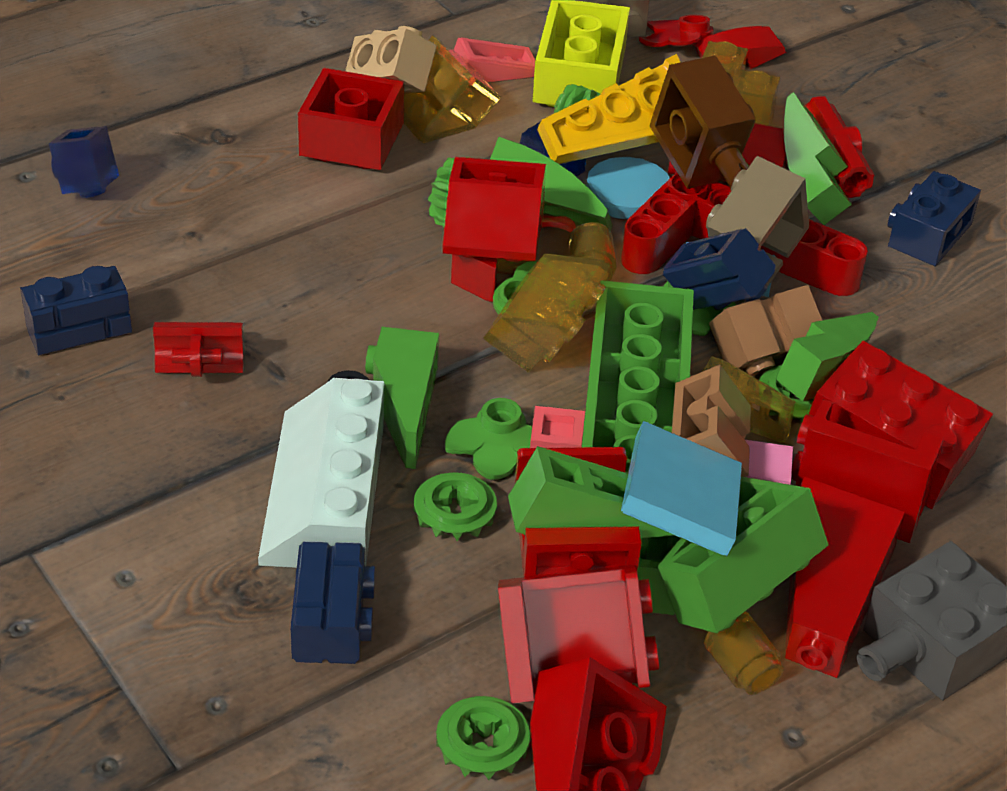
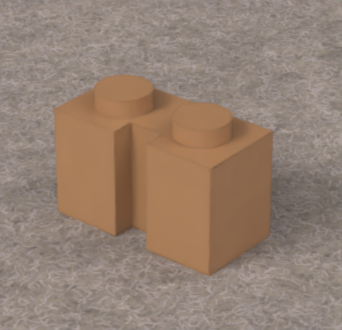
M805 285L777 293L765 300L760 301V299L726 308L710 321L709 325L728 374L731 375L746 370L750 377L768 371L775 367L774 361L786 358L793 340L806 337L811 323L822 321L809 286Z
M717 365L675 383L672 433L741 462V476H748L750 447L744 439L746 434L750 433L751 405L723 367Z

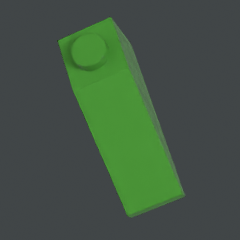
M382 326L377 346H368L365 372L366 374H373V380L384 381V420L405 468L416 469L438 372L439 333Z
M539 446L536 447L508 496L515 530L524 535L525 528L639 526L641 538L674 535L621 511L628 473Z

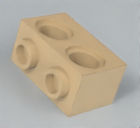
M399 26L398 30L392 31L374 30L372 34L354 37L346 72L404 81V94L424 92L437 45L424 39L421 31L409 26Z

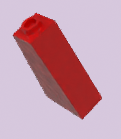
M804 477L800 487L811 489L828 546L814 556L804 569L790 575L785 659L801 664L808 669L817 670L838 678L868 610L874 588L880 583L894 551L905 512Z

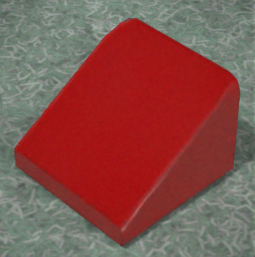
M452 255L451 283L486 301L493 302L497 284L498 258H463L458 255Z

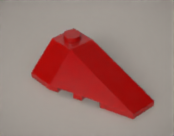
M591 657L539 671L530 722L536 791H638L644 776L654 774L660 760L667 706Z

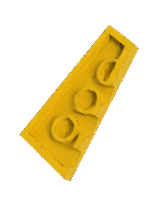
M675 54L665 59L662 65L654 69L648 67L636 73L633 79L619 86L616 83L603 89L601 95L591 100L583 99L542 119L537 130L550 159L558 164L659 142L649 125L668 67L671 64L680 63L678 55Z

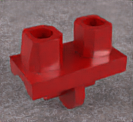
M154 322L155 373H191L192 377H202L203 373H243V323Z

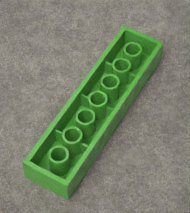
M599 280L582 447H624L627 455L625 473H629L635 438L643 421L672 433L675 383L690 377L694 290ZM676 535L641 538L637 574L638 580L649 579L653 613L675 614L658 565L681 539V537Z

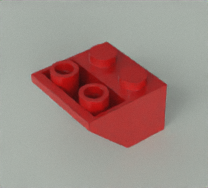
M455 157L448 186L443 254L458 255L463 258H501L510 262L536 261L544 213L546 164Z

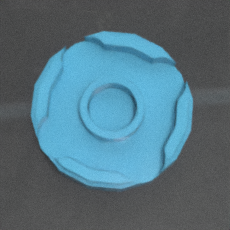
M617 157L597 163L588 173L586 186L608 209L611 217L628 220L670 177L657 164L633 157Z

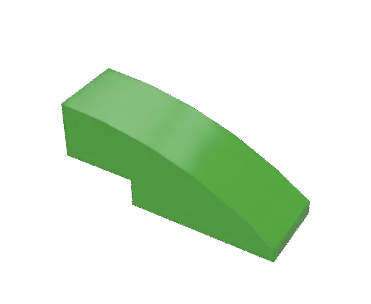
M793 92L787 97L784 116V144L787 164L791 172L805 178L808 209L825 225L852 205L834 178L835 175L848 166L814 115Z
M498 137L490 158L491 160L546 164L543 214L567 216L577 225L610 234L613 225L608 209L574 174L549 157L525 145Z
M873 312L812 322L806 337L793 340L776 380L802 402L814 399L816 392L863 340L867 343L869 342L879 317Z

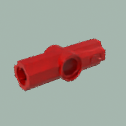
M826 96L812 97L805 106L814 115L848 166L835 175L834 178L847 198L860 197L865 190L872 187L875 176L862 154L860 131L856 126L846 127L834 104L829 103Z

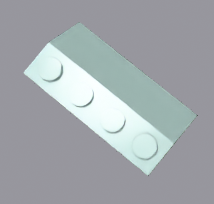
M333 378L285 411L259 551V566L297 568L298 550L302 542H328L330 546H334L336 542L361 543L365 547L366 566L384 427V381Z

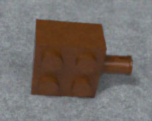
M717 56L669 65L649 126L686 188L690 189L726 180L731 190L737 174L742 169L747 170L749 168L742 154L756 118L751 106L745 102L734 85L732 76L725 71Z

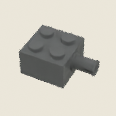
M949 541L875 586L863 631L874 639L875 642L859 649L858 652L860 654L857 655L859 667L869 679L881 681L887 674L903 665L942 701L1007 659V586L955 543Z

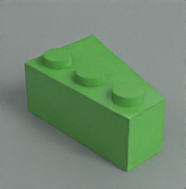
M741 476L736 540L729 554L723 556L681 538L658 567L678 623L718 633L731 627L736 622L737 617L756 602L769 597L773 593L774 588L794 572L804 569L814 556L828 546V541L810 488Z

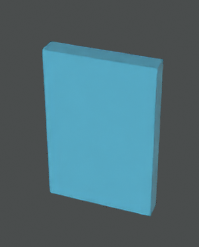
M643 421L635 438L621 511L624 514L706 549L727 556L736 540L742 463Z

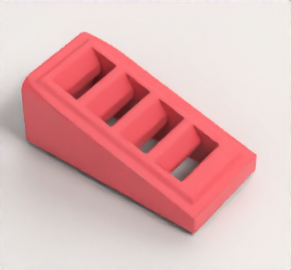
M461 37L457 39L451 55L450 67L459 84H477L534 77L535 58L529 47Z

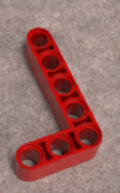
M678 173L673 175L626 221L621 263L624 268L636 274L653 273L691 235L699 239L708 238L707 218L715 205H722L731 193L730 187L716 182L687 189ZM809 219V229L788 258L761 246V250L783 260V266L778 272L837 296L853 295L860 288L868 250L867 246L857 238Z

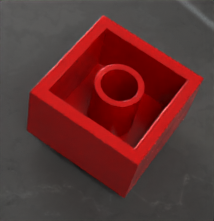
M323 68L298 112L299 156L315 158L323 162L332 161L355 165L362 169L381 170L404 124V81Z

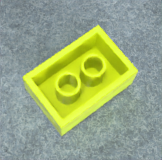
M551 0L535 60L532 102L554 107L566 85H582L601 94L603 89L616 83L619 84L626 49L630 7L575 0Z

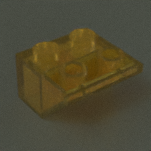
M434 35L428 40L437 46L425 91L404 93V124L423 143L475 129L501 99V96L461 55Z
M544 254L524 276L483 339L527 372L541 359L549 363L564 342L569 343L584 324L586 319L582 317L585 308L590 310L605 291L606 286L600 282L610 268V265L604 260Z

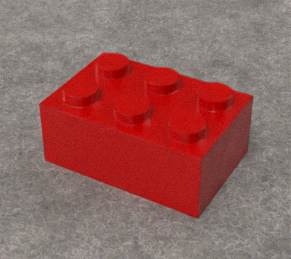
M864 340L816 392L809 411L810 415L815 416L823 399L833 402L829 421L916 450L924 430L945 437L925 504L930 509L934 508L975 454L994 414Z

